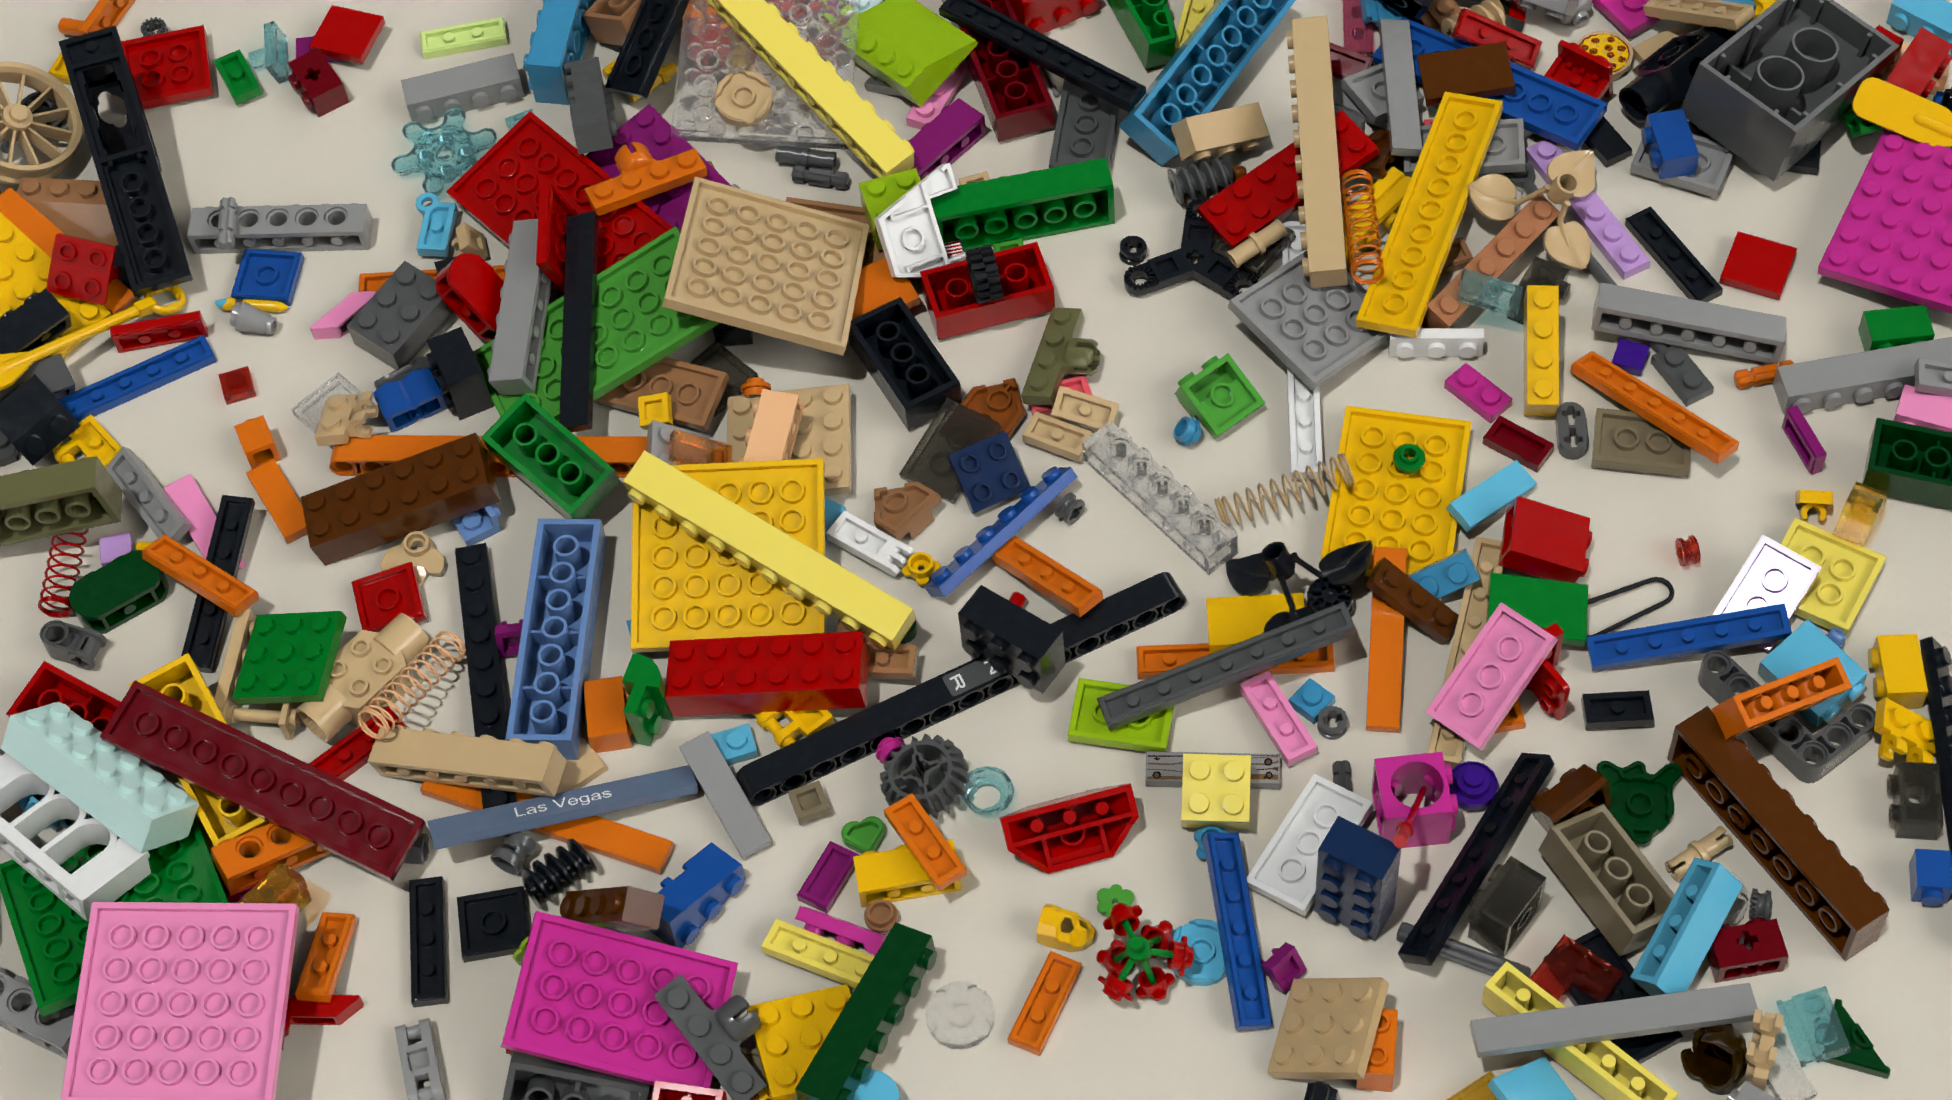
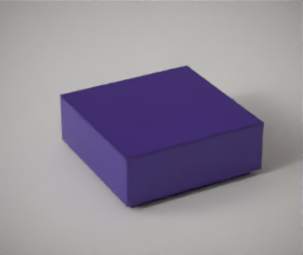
M1620 338L1611 363L1629 374L1641 377L1650 346Z

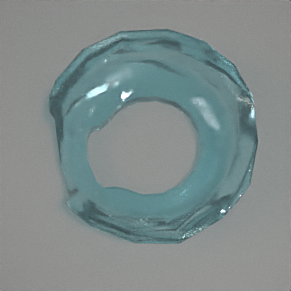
M985 766L976 768L968 773L970 782L964 784L967 788V794H961V797L972 811L979 815L990 816L998 814L1009 807L1013 799L1014 787L1011 779L1003 770L997 767ZM993 786L1000 792V800L992 807L980 809L972 802L975 793L981 787Z

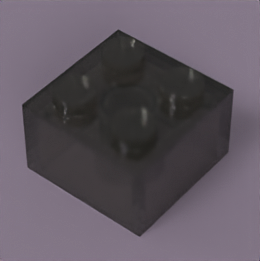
M1512 856L1509 857L1504 865L1498 864L1494 868L1488 879L1491 883L1485 891L1479 889L1475 893L1469 904L1472 911L1467 918V922L1470 923L1468 938L1503 958L1540 910L1546 883L1545 876Z

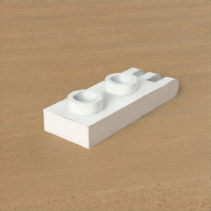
M845 510L826 532L827 540L893 577H896L900 572L897 566L904 567L907 563L906 558L915 553L910 546Z

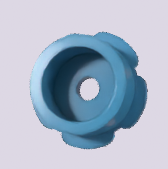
M1182 417L1174 428V438L1182 446L1196 443L1202 433L1200 422L1195 417Z

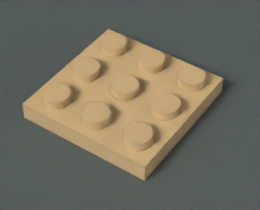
M1383 977L1293 979L1267 1073L1274 1079H1364L1389 983Z

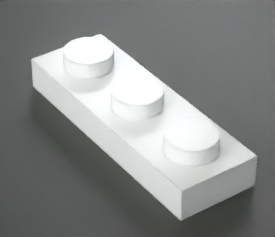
M1420 328L1417 338L1389 333L1388 356L1400 358L1482 357L1484 328Z

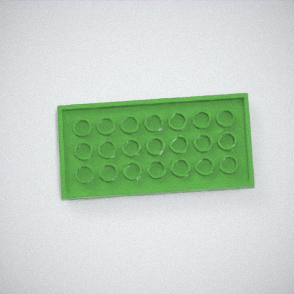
M677 226L597 275L593 401L720 324V322L662 307L681 233ZM564 296L547 307L535 393H527L529 397L557 421H559ZM493 340L473 352L483 371L493 403L501 417L523 394L501 396L488 382L487 370L491 366L493 354L491 348Z

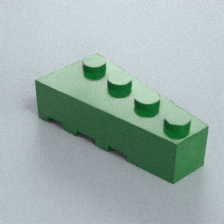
M1107 0L1144 67L1147 69L1167 64L1173 57L1176 42L1167 0Z

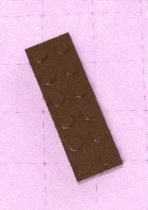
M477 433L467 435L301 497L310 548L325 566L403 538L411 532L422 531L501 502L490 452Z

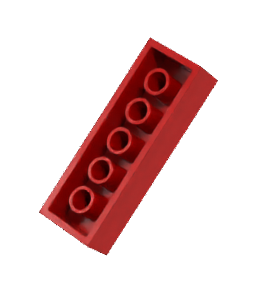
M863 631L670 641L664 698L673 717L866 708L870 651Z

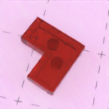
M1564 934L1529 979L1558 1001L1562 999L1572 984H1574L1602 1003L1622 979L1623 972Z

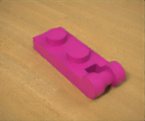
M800 906L795 918L806 923L804 926L805 930L819 935H823L824 931L827 930L836 934L835 941L853 947L856 941L864 944L865 950L870 954L876 955L887 937L886 935L808 907Z

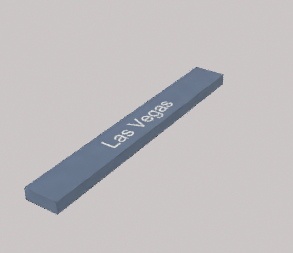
M689 765L560 792L556 793L555 797L541 796L429 820L427 822L433 848L437 850L698 793V787L694 774Z

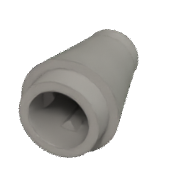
M247 302L243 304L236 303L230 315V326L235 327L237 331L273 335L277 327L278 320L276 317Z

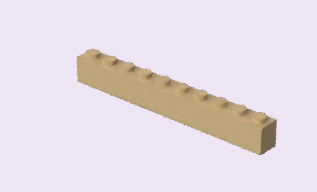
M1327 15L1291 19L1292 31H1286L1288 49H1293L1294 55L1288 56L1289 73H1295L1296 79L1290 80L1291 98H1297V105H1291L1293 123H1299V130H1293L1294 147L1300 148L1301 155H1295L1296 174L1302 173V180L1297 181L1298 199H1304V206H1298L1300 225L1306 224V232H1300L1301 249L1308 252V258H1302L1303 277H1310L1311 288L1348 285Z

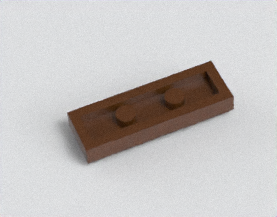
M1385 557L1377 561L1365 585L1438 643L1448 639L1459 615Z

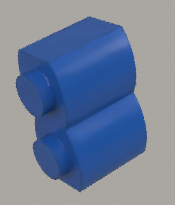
M429 368L413 370L401 381L384 383L373 392L376 403L391 432L406 428L419 419L433 416L447 407L443 394Z

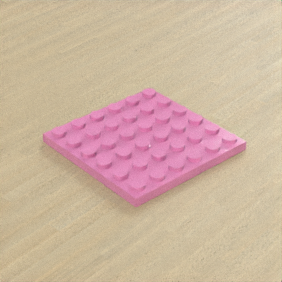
M92 902L61 1100H275L300 909L298 905L278 903Z

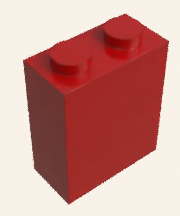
M1517 496L1505 514L1498 565L1542 579L1575 583L1579 577L1585 576L1589 566V559L1585 557L1593 535L1589 531L1590 518Z

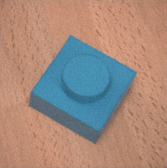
M1309 678L1292 695L1289 703L1297 713L1312 724H1315L1318 721L1320 711L1335 703V696Z

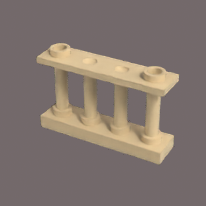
M247 608L235 619L214 699L229 726L232 727V724H236L237 721L275 723L279 725L285 739L292 740L295 728H299L301 723L296 708L302 702L283 703L282 710L276 711L238 708L237 703L232 699L256 620L252 610Z

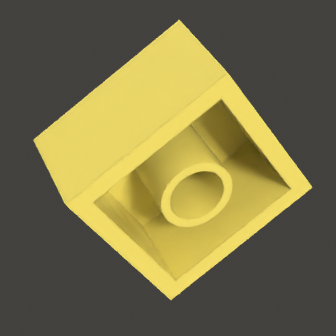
M1183 753L1182 828L1203 829L1207 826H1216L1224 829L1249 830L1251 755Z

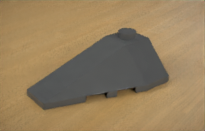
M513 1051L503 1100H647L650 1085Z

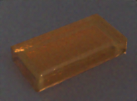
M674 429L670 434L669 461L682 465L731 462L732 445Z

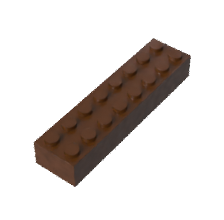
M1708 706L1676 725L1667 756L1668 761L1681 767L1682 777L1841 958L1847 961L1876 942L1890 911L1886 900L1880 893L1874 892L1868 886L1858 868L1853 865L1850 866L1842 857L1838 846L1832 840H1827L1818 830L1814 819L1810 815L1804 814L1798 808L1790 792L1786 789H1781L1773 780L1769 769L1764 764H1759L1750 754L1746 743L1736 737L1726 740L1714 713Z

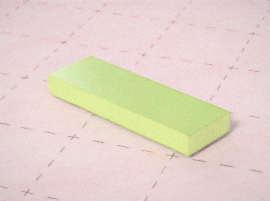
M504 17L420 32L424 60L508 45Z

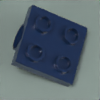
M1002 431L946 456L972 514L1021 493L1030 487L1006 431Z

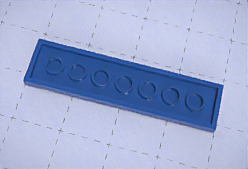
M1405 17L1400 19L1409 20L1415 81L1419 84L1422 83L1417 55L1474 47ZM1381 46L1372 55L1375 65L1382 63ZM1510 62L1515 93L1486 97L1503 101V111L1500 119L1523 118L1524 129L1574 151H1578L1607 112L1608 103Z

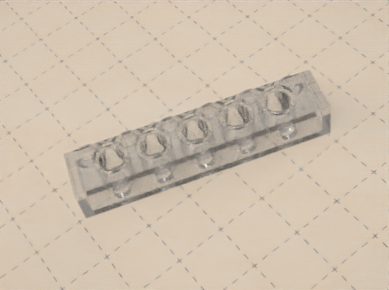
M1110 421L1082 442L1084 461L1208 575L1238 554V534L1230 524H1224L1217 518L1214 510L1209 505H1203L1196 499L1188 486H1182L1176 481L1167 467H1161L1155 462L1146 448H1140L1134 443L1125 429H1119Z

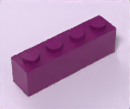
M958 98L951 105L944 107L941 113L930 123H926L914 137L907 140L915 151L913 168L917 169L920 180L924 179L943 163H950L951 165L986 135L984 115Z

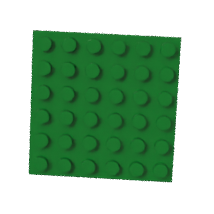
M196 816L188 837L148 851L150 854L148 861L151 874L114 901L229 903ZM101 844L89 845L74 854L60 866L69 874H72L102 852L107 846ZM13 859L0 864V890L37 1007L42 1017H45L76 1004L89 921L84 920Z

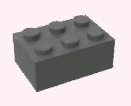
M404 261L348 323L347 328L354 344L397 370L412 361L427 344V340L434 336L454 312L437 295L436 280Z

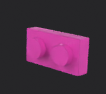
M1467 363L1445 380L1444 388L1490 424L1512 406V397Z

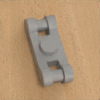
M430 1019L419 1020V1024L407 1027L406 1024L395 1027L408 1100H446ZM422 1039V1042L410 1045L411 1040ZM429 1079L430 1086L418 1089L417 1082Z

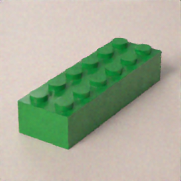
M1106 158L958 185V189L930 199L943 243L960 240L963 252L987 245L993 247V244L1022 238V241L1115 223L1114 186Z

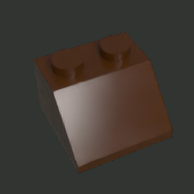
M1583 764L1578 769L1572 768L1561 776L1560 782L1550 790L1545 788L1535 795L1533 802L1530 804L1533 817L1548 833L1550 827L1604 804L1608 809L1612 806L1609 783L1603 775L1586 764Z

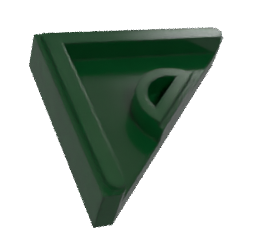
M1835 999L1821 1061L1888 1079L1891 1069L1885 1066L1873 1049L1874 1045L1859 1024H1855L1842 1005V1000Z

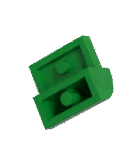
M633 653L622 680L629 695L623 712L637 743L650 746L654 735H658L660 732L662 719L673 721L674 717L664 698L665 682L657 665L650 658Z

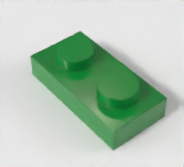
M240 49L213 60L236 105L263 94Z

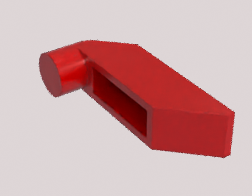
M293 995L288 999L285 1037L289 1035L290 1025H341L363 1008L364 1003L360 995H333L330 1003L300 1001Z

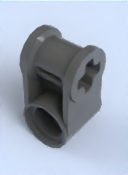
M61 620L49 621L40 630V638L51 658L73 664L85 670H92L94 668V659L98 651L107 643L106 637L100 632L91 628H82L65 623Z

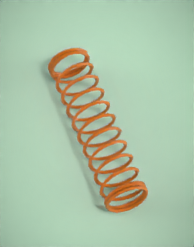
M1356 169L1346 172L1340 179L1348 255L1350 256L1349 263L1351 265L1350 272L1351 278L1359 284H1373L1379 281L1385 273L1383 259L1381 258L1382 250L1380 249L1381 241L1379 240L1377 210L1374 205L1373 180L1369 172ZM1352 174H1363V175L1352 176V177L1348 178V179L1344 182V180H1345L1348 176H1350V175H1352ZM1357 177H1363L1370 181L1368 185L1355 184L1347 189L1344 187L1348 181ZM1356 186H1366V188L1359 191H1350V189ZM1364 194L1370 196L1363 201L1350 200V198L1356 195ZM1349 201V202H1352L1353 204H1351V205L1348 206V205H1347V202ZM1359 203L1370 204L1368 208L1361 210L1351 208ZM1348 210L1355 211L1350 215L1347 213ZM1359 212L1372 213L1370 216L1365 218L1352 217L1354 214ZM1350 218L1356 220L1352 223H1349ZM1363 220L1373 222L1372 224L1365 227H1358L1353 225ZM1350 228H1356V230L1351 232ZM1363 229L1374 231L1371 234L1362 236L1354 234ZM1352 236L1359 237L1354 241L1351 240ZM1363 238L1375 239L1369 244L1355 243ZM1354 244L1360 247L1353 249L1352 245ZM1364 247L1376 248L1369 253L1357 252V250ZM1354 253H1355V254H1359L1360 256L1357 257V258H1354V257H1353V254H1354ZM1364 256H1375V257H1377L1376 259L1367 258V259H1362V260L1358 261V259H1360L1361 257H1364ZM1374 263L1378 265L1376 269L1367 271L1357 268L1361 264ZM1381 268L1380 274L1373 279H1362L1354 273L1355 270L1371 273Z

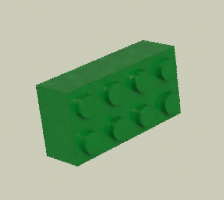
M526 393L481 437L488 451L567 519H586L621 483L615 469Z

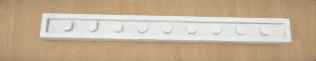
M1281 221L1288 233L1286 237L1281 238L1282 266L1306 251L1301 249L1300 232H1306V224L1300 225V221ZM1286 366L1291 479H1294V470H1298L1303 479H1307L1305 472L1307 465L1313 469L1319 479L1317 464L1318 461L1323 462L1319 386L1311 390ZM1321 466V473L1323 478V467ZM1308 469L1310 479H1314L1312 473Z

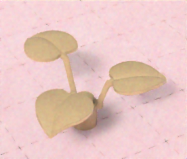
M1570 151L1556 156L1547 167V177L1552 183L1545 184L1542 188L1520 199H1515L1517 191L1514 184L1507 177L1500 174L1484 175L1468 185L1469 197L1475 208L1486 218L1498 222L1513 218L1515 215L1514 205H1521L1543 193H1547L1548 199L1552 203L1561 204L1562 207L1557 219L1558 226L1550 227L1544 234L1543 245L1545 251L1551 259L1561 265L1576 270H1584L1587 267L1591 256V245L1587 231L1576 221L1564 224V217L1567 208L1571 204L1569 201L1571 197L1584 198L1594 189L1596 180L1594 151Z

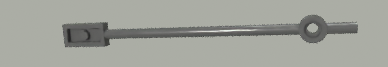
M1525 160L1526 172L1504 173V176L1514 184L1516 190H1524L1528 195L1538 190V188L1533 183L1534 167ZM1557 217V218L1555 219V221L1552 223L1553 226H1558V224H1557V219H1558V217ZM1591 254L1587 268L1599 283L1617 285ZM1646 340L1656 352V354L1652 355L1651 364L1686 407L1713 394L1714 386L1681 346L1673 345L1668 348L1665 343Z

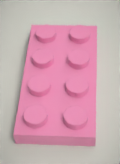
M1500 602L1425 713L1482 751L1558 639Z

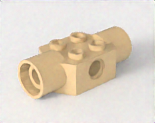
M399 613L379 633L361 630L337 652L323 701L303 702L296 708L297 715L306 727L324 742L331 740L346 725L360 727L358 722L359 712L368 706L372 699L377 698L378 693L384 690L386 685L391 683L393 678L399 675L401 670L406 668L408 663L414 660L415 656L421 653L425 646L429 645V637L413 619L404 613ZM402 677L403 684L411 688L413 684L409 678ZM394 685L396 692L401 695L406 693L402 686ZM387 692L388 700L395 703L398 699L393 693ZM384 693L380 696V698H385ZM379 700L381 708L384 709L389 706L386 701ZM371 708V709H374V710L380 712V710L377 709V708ZM364 713L365 722L372 718L370 713Z

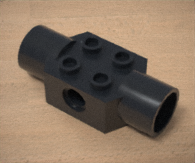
M1703 26L1699 30L1672 38L1632 69L1636 78L1619 92V101L1626 114L1636 122L1646 123L1648 114L1659 113L1673 101L1684 100L1699 63L1733 37L1736 32L1725 28Z

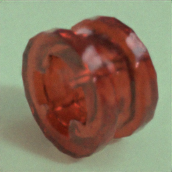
M1688 536L1687 540L1677 538L1675 549L1680 565L1684 567L1689 562L1699 564L1701 555L1695 536Z

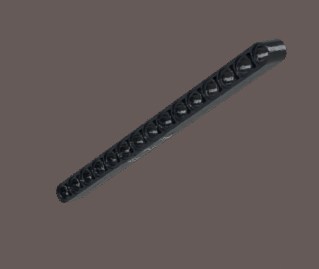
M1162 572L1103 599L1082 617L1072 613L1051 623V625L1063 631L1066 664L1177 612L1185 605L1187 599L1171 573ZM978 657L748 763L737 772L736 778L752 806H760L787 794L790 790L809 784L875 753L879 742L886 737H893L894 739L901 737L905 739L1021 684L1015 677L1008 673L1002 674L996 671L989 662Z

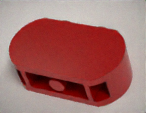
M473 253L461 254L438 273L435 283L437 295L480 340L489 342L496 335V315L500 310V289L504 285V281L494 272L492 266L479 255Z

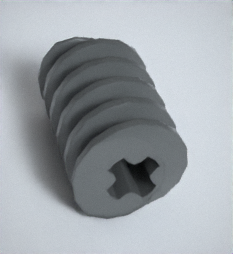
M1226 154L1221 157V162L1217 157H1212L1210 164L1206 160H1200L1198 168L1194 163H1189L1187 171L1183 166H1177L1175 173L1170 168L1167 170L1172 193L1180 204H1184V196L1188 194L1191 201L1196 198V192L1198 191L1202 197L1207 198V189H1211L1213 194L1216 195L1218 194L1219 186L1225 189L1234 181L1232 165Z

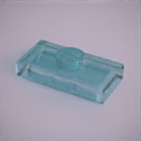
M1464 269L1461 273L1456 300L1515 318L1519 311L1523 287Z

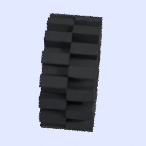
M991 245L966 250L969 278L978 305L1003 299L999 269Z

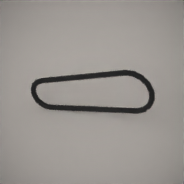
M1652 577L1588 599L1589 605L1656 581L1665 584L1669 589V596L1665 600L1596 634L1586 635V637L1609 633L1668 604L1674 597L1672 584L1662 577Z

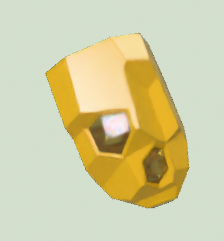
M1045 904L1038 922L1037 942L1050 948L1071 953L1083 951L1093 942L1095 928L1090 921L1079 916L1076 912L1060 908L1054 904Z

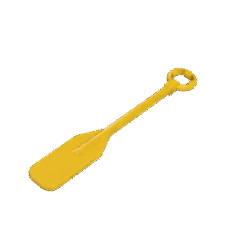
M1867 78L1859 85L1852 102V109L1855 115L1918 143H1928L1932 147L1937 145L1952 147V112L1949 109L1879 78Z
M178 285L144 294V299L133 303L132 307L31 351L0 354V391L13 385L34 362L103 333L112 326L121 325L137 317L141 319L152 313L171 315L179 312L186 304L185 292ZM163 291H170L179 302L175 301L167 306H160L151 296H156L159 293H163Z

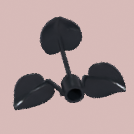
M1369 540L1336 549L1323 557L1319 562V569L1321 570L1319 571L1299 558L1296 552L1290 554L1284 543L1272 542L1261 553L1239 559H1226L1227 576L1233 589L1242 596L1258 595L1266 590L1269 581L1278 579L1289 606V612H1280L1271 617L1264 627L1265 633L1314 613L1309 607L1295 610L1293 599L1285 581L1293 576L1295 563L1319 579L1328 577L1329 583L1333 586H1346L1359 580L1367 571L1373 544Z

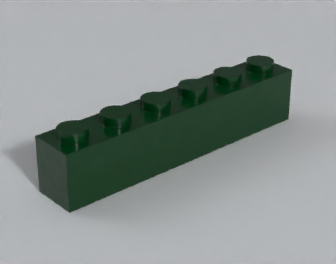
M895 922L796 1086L795 1091L798 1100H854L855 1092L860 1083H864L868 1079L872 1063L877 1054L884 1052L888 1043V1036L893 1027L901 1023L905 1007L910 998H915L918 994L923 976L936 963L937 952L935 951L931 935Z

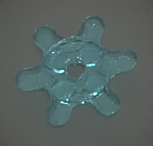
M452 108L444 114L443 122L437 127L427 128L417 121L405 124L402 129L403 136L414 143V147L409 153L395 157L392 160L391 167L400 176H407L412 173L425 174L422 184L424 191L439 196L444 190L445 183L454 181L458 176L462 177L477 162L476 155L480 151L490 149L495 145L497 134L491 128H483L475 132L465 130L463 128L466 119L465 112L460 108ZM442 151H451V156H438V154Z

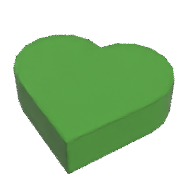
M870 816L861 822L851 821L846 823L841 831L843 843L860 854L866 851H876L885 837L883 821L878 817Z

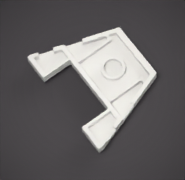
M943 163L874 218L891 277H920V271L966 260V252L948 258L930 201L931 198L958 189L950 163Z

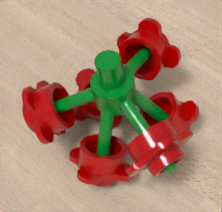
M1123 903L1116 904L1112 907L1109 918L1104 920L1103 926L1106 930L1113 929L1118 936H1128L1129 941L1124 945L1121 940H1113L1108 949L1100 950L1097 953V962L1103 964L1108 971L1106 978L1103 976L1098 977V980L1104 984L1102 991L1109 999L1121 1001L1124 997L1127 1000L1133 1001L1134 997L1129 993L1134 984L1127 979V976L1136 964H1141L1144 971L1138 977L1140 986L1135 990L1137 997H1150L1156 1001L1164 999L1169 985L1174 983L1175 978L1171 973L1165 974L1159 967H1150L1148 961L1150 958L1165 957L1167 958L1168 969L1178 970V977H1183L1185 968H1191L1194 960V949L1187 945V936H1182L1181 942L1174 941L1171 933L1173 926L1167 920L1161 921L1156 926L1149 924L1143 926L1141 936H1136L1134 932L1140 925L1138 916L1142 914L1141 907L1139 905L1130 907Z

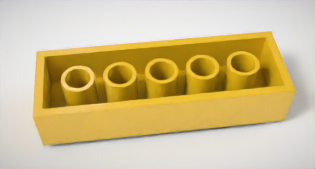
M189 653L136 680L228 725ZM178 778L188 796L199 803L196 813L214 847L223 840L234 839L250 832L256 827L270 823Z

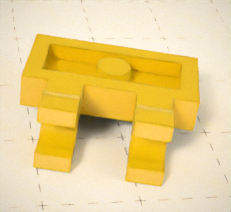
M1888 698L1878 701L1876 703L1874 731L1882 735L1878 757L1889 762L1893 760L1894 751L1900 755L1907 753L1904 770L1913 775L1919 773L1920 765L1928 769L1933 767V754L1936 753L1932 721Z

